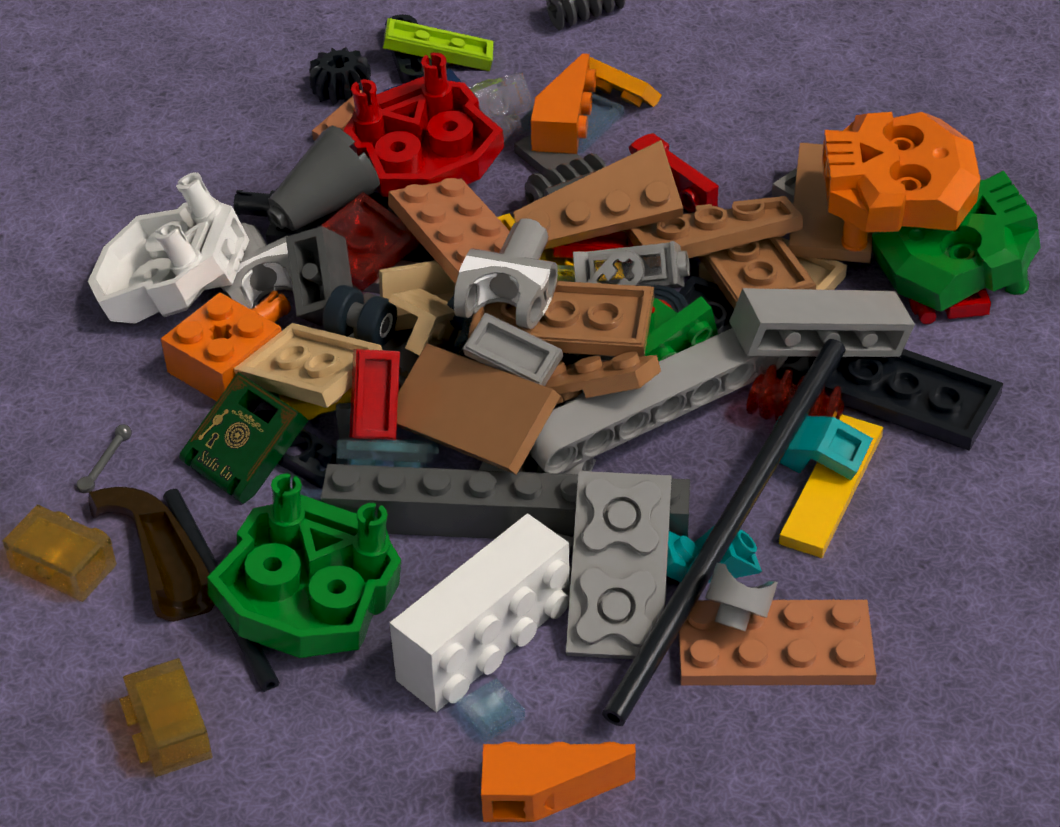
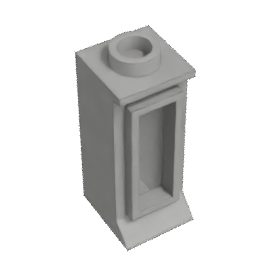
M675 241L588 252H573L575 282L586 283L603 263L618 251L634 252L643 260L645 274L638 286L662 285L671 288L684 287L683 277L690 275L687 251H681V246ZM630 259L624 263L617 260L614 264L618 269L617 274L610 281L603 274L599 282L617 284L623 278L632 280L635 276L631 271L634 262Z

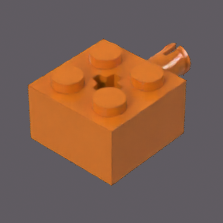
M275 290L254 308L250 309L219 292L160 338L167 372L213 400L218 401L236 376L234 368L282 331L281 326L275 322L291 311L288 299L282 293L278 294V291Z

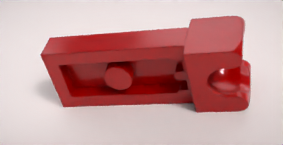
M651 133L640 137L629 146V151L633 154L662 140L682 206L688 212H696L695 206L712 204V206L718 207L719 185L669 151V144L663 139Z

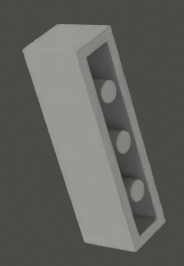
M742 288L729 321L746 356L817 357L828 339H835L845 346L846 351L843 357H900L915 326L895 291Z

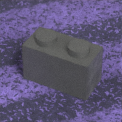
M320 226L287 236L286 243L296 315L316 325L324 326L323 312L332 291L340 285L351 287L353 285L346 238Z

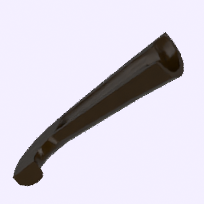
M110 487L89 492V508L94 519L104 513L124 514L133 519L147 569L152 607L157 617L175 622L205 614L212 610L215 604L208 596L207 577L209 572L189 537L164 503L148 492L129 487Z

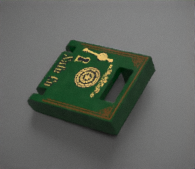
M238 372L180 452L179 459L186 465H191L193 470L244 504L256 495L308 422V419ZM259 398L278 410L269 423L253 414L260 403Z

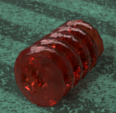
M771 364L764 374H760L755 379L746 403L747 413L754 414L759 409V415L762 419L768 420L775 415V420L777 421L805 375L801 377L796 385L792 383L793 370H786L781 379L776 378L777 366ZM835 386L830 395L825 394L824 387L807 416H826L840 419L844 411V401L841 400V386Z

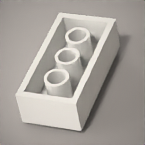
M527 513L390 622L396 681L435 712L439 711L448 702L456 703L461 700L473 681L483 673L486 675L493 673L500 666L508 652L517 645L522 647L528 644L536 634L538 627L550 617L557 619L566 611L570 599L569 542Z

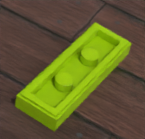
M388 18L383 48L421 57L427 55L430 59V53H441L446 57L448 63L490 71L493 61L494 41Z

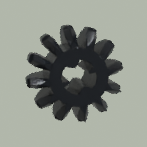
M347 47L337 51L331 48L329 53L320 52L317 59L310 61V88L314 95H318L320 102L330 99L333 106L339 100L346 102L353 96L351 86L355 82L359 84V90H362L360 80H371L368 60L362 57L360 51L357 50L349 52Z

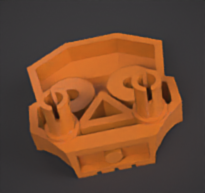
M892 112L867 113L856 115L855 120L843 131L824 130L822 167L828 212L844 220L841 241L842 246L849 251L857 252L865 249L868 243V232H899L902 226L956 231L977 202L980 174L973 142L940 118L924 112L893 118Z

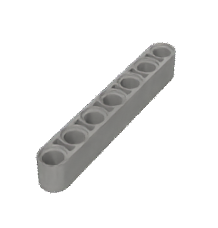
M733 328L659 361L661 372L641 388L590 398L582 396L554 409L529 454L545 473L559 474L773 373L784 364L788 356H746Z

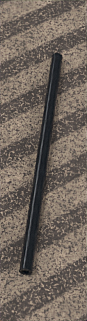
M828 339L823 345L604 708L602 715L611 724L616 726H623L711 579L716 563H720L843 357L846 349L840 341Z

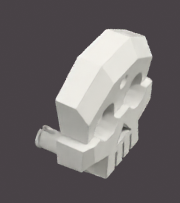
M190 173L182 177L178 181V185H176L179 192L185 198L186 203H183L175 210L136 216L103 247L88 283L99 305L110 321L135 324L158 312L164 317L187 311L204 290L233 285L237 274L236 271H238L241 264L239 261H242L243 251L247 248L249 238L233 207L213 198L199 173Z

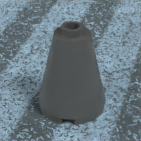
M332 125L322 131L268 199L270 209L267 210V213L274 224L280 229L286 227L291 231L297 230L372 195L377 190V187L380 186L377 172L364 152L358 156L349 147L355 141L340 128Z

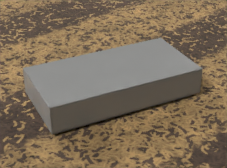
M488 313L483 315L463 347L466 356L480 363L543 386L547 384L563 358L562 349Z

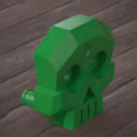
M1004 170L985 180H980L977 202L956 231L902 226L899 232L872 233L874 257L896 292L940 312L984 288L996 291L1006 287L1005 291L1010 294L1021 295L1026 293L1029 289L1027 270L1041 248L1037 215L1029 204L1027 205L1023 196L1019 195L1018 189L1014 184L1012 185V181Z
M280 474L271 483L273 504L252 509L237 532V546L207 577L208 596L238 636L289 655L305 658L359 650L365 640L373 615H378L386 610L400 583L401 558L391 544L386 529L387 510L384 506L380 505L378 508V518L375 517L376 503L362 505L358 509L357 514L301 495V480L294 476L291 488V474Z

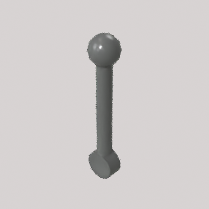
M121 424L116 427L115 438L90 474L77 481L79 492L89 493L94 490L95 480L122 441H126L131 437L132 430L128 425Z

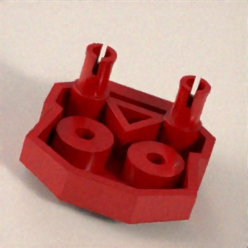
M430 53L432 66L429 64V57L427 55L422 58L423 77L382 93L376 94V84L371 80H360L362 93H360L357 82L351 86L355 108L351 119L343 131L355 141L349 147L358 156L364 152L371 161L380 181V186L377 187V190L383 197H389V191L404 189L408 185H427L441 182L447 178H462L468 185L482 178L504 148L503 129L479 110L478 98L464 82L448 81L446 57L441 53Z

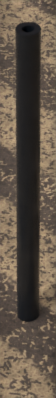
M170 489L165 492L163 499L168 509L189 537L210 574L218 564L178 489ZM226 620L261 690L265 692L279 686V680L260 644L238 636Z

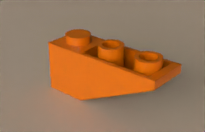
M582 53L535 97L531 116L532 151L577 154L580 138H587L588 116L586 115H591L592 92H595L596 69H590V54Z
M516 742L483 744L481 785L483 822H535L635 780V744H619L616 742H603L601 744H569L566 742H553L550 744H518Z

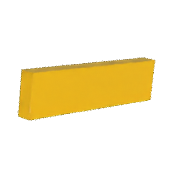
M841 415L839 420L873 438L859 470L852 480H849L817 462L780 533L779 545L823 558L882 438V426Z

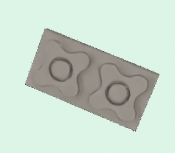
M578 471L566 656L634 660L664 611L672 475Z

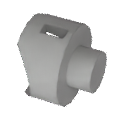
M716 563L705 598L720 603L715 622L746 631L751 614L767 618L778 582L768 581L763 585L750 588L738 582L728 571L725 564Z

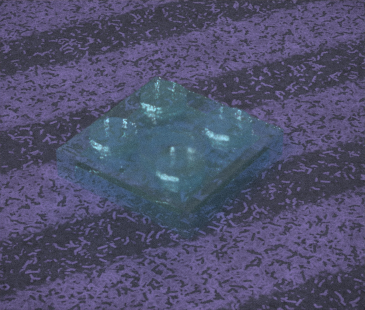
M349 437L337 440V458L349 459V465L382 466L384 460L394 461L393 467L427 468V462L437 459L439 454V444L431 440L356 439Z

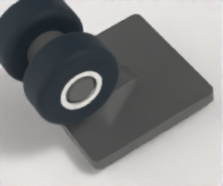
M340 285L332 291L323 312V325L327 332L379 344L382 350H395L409 340L413 328L401 331L394 330L397 322V307L388 302L389 299L370 293L362 294L359 289L348 285Z

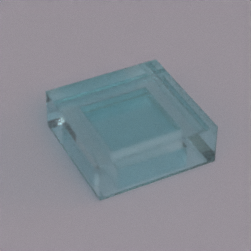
M497 678L457 701V711L485 743L525 719V709Z

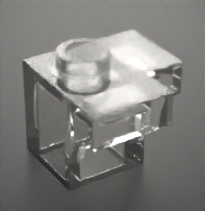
M514 73L497 79H487L469 87L479 100V110L503 129L504 141L524 133L519 115L532 110L534 105L523 73Z

